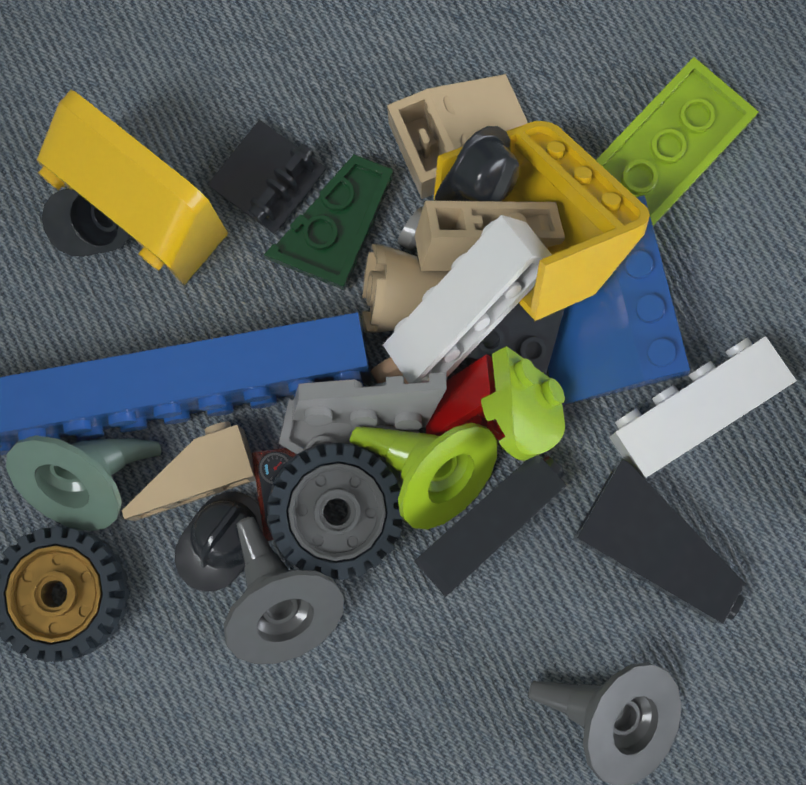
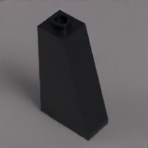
M537 455L526 460L415 559L414 562L446 597L567 486L561 479L565 475L564 471L549 455H546L543 459Z
M623 459L617 462L572 540L711 622L724 624L726 618L732 620L744 602L745 597L740 593L746 583L630 463Z

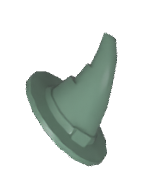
M36 435L19 440L7 453L6 469L13 486L30 505L46 517L70 528L94 531L106 529L120 515L122 499L116 483L111 478L112 475L123 469L125 464L161 456L162 448L159 442L135 438L99 439L68 444L60 439Z

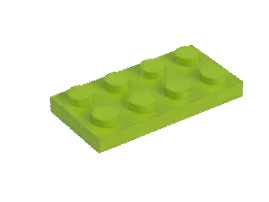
M693 57L596 161L635 197L645 195L654 227L751 123L759 111Z

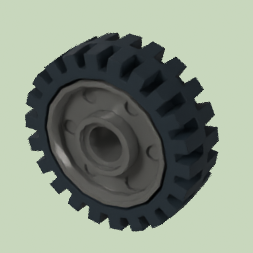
M324 443L305 449L283 466L273 482L267 507L268 524L272 537L286 559L300 570L317 571L338 580L349 579V577L355 575L361 576L367 573L368 569L376 568L383 562L382 559L394 549L396 539L400 537L403 518L399 512L398 497L401 489L397 483L398 481L384 462L373 453L361 447L347 443ZM335 498L345 500L347 513L342 520L330 522L324 518L323 510L328 501Z

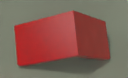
M486 354L446 381L447 389L426 425V434L441 436L453 427L475 423L486 426L498 440L505 437L496 419L486 420L481 404L482 398L496 392L493 360L491 356Z

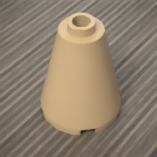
M373 244V252L368 254L364 274L362 298H366L367 305L370 306V312L362 311L363 328L367 333L393 331L402 319L408 317L422 302L424 294L430 288L438 285L449 271H421L418 256L382 244Z

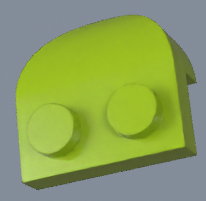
M506 346L492 354L496 392L481 399L483 412L487 421L497 420L505 435L499 441L504 450L514 458L525 461L552 449L561 440L565 430L562 403L565 401L564 392L555 379H550L534 367L530 360L523 359Z

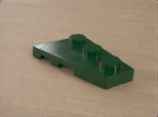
M353 154L319 192L320 196L303 215L300 214L292 222L289 231L276 245L273 244L266 251L264 257L269 261L345 290L393 179L394 170Z

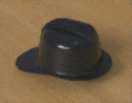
M487 126L475 132L466 141L454 165L440 184L434 201H503L512 192L519 177V163L511 152L510 138L507 132L498 126Z
M67 188L52 194L44 204L42 213L43 229L49 241L59 251L70 256L84 257L114 251L123 247L130 238L126 231L73 189Z
M224 492L213 496L194 516L182 533L175 548V565L178 574L188 586L199 591L215 592L229 586L239 576L245 567L236 523L244 518L254 517L265 536L266 520L262 508L253 498L240 492Z

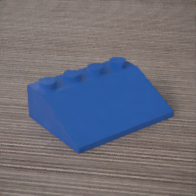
M645 195L636 197L648 208ZM649 217L644 236L598 292L564 309L548 366L550 379H555L563 389L565 401L562 403V406L685 377L689 374L690 367L651 217Z

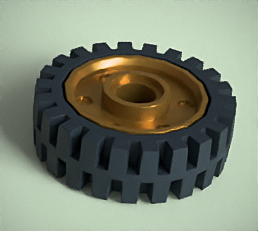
M70 527L41 528L34 530L32 534H26L18 538L16 545L9 546L2 553L5 555V558L0 561V637L4 642H10L12 644L10 648L17 653L26 654L27 658L43 660L45 662H62L77 659L102 647L109 641L108 638L115 634L120 627L118 623L121 618L125 617L127 608L124 607L125 600L129 599V589H126L125 581H128L127 572L122 570L121 564L123 562L119 555L114 554L111 550L112 547L107 542L99 539L98 536ZM58 582H62L67 589L66 600L60 606L54 603L51 595L53 587Z

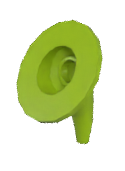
M475 423L453 427L441 436L373 427H355L350 436V443L386 458V462L401 473L403 484L398 497L399 512L401 517L412 528L428 530L443 525L463 512L483 489L492 474L497 459L496 438L486 426Z

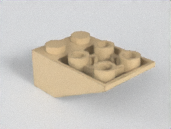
M506 74L428 88L387 105L389 126L421 199L429 197L435 192L438 155L463 147L475 132L487 126H498L507 131L528 123Z

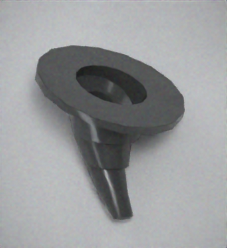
M244 518L236 523L245 562L244 571L247 589L231 606L223 624L226 645L238 659L253 664H277L300 657L320 645L335 630L343 614L344 596L333 578L317 571L289 570L279 555L274 553L255 518Z
M649 662L630 664L612 675L603 685L533 681L528 692L529 699L567 714L570 720L584 728L583 747L587 765L598 779L612 785L636 784L654 772L669 753L679 729L682 706L678 685L668 671Z

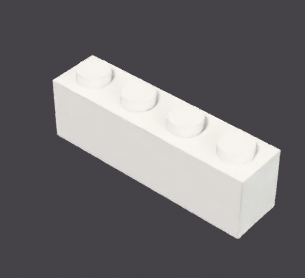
M500 215L498 219L490 222L483 229L479 240L469 251L459 256L453 262L451 270L438 285L430 288L424 294L422 302L418 307L395 326L394 333L383 346L408 383L429 382V373L446 372L447 378L535 286L539 261L552 254L526 222Z
M766 336L754 344L747 337L725 352L730 359L720 366L715 367L712 361L706 363L688 375L693 383L678 391L676 386L672 385L652 398L656 406L642 415L638 408L617 420L615 424L619 430L609 438L623 459L630 463L645 479L795 383L797 380Z

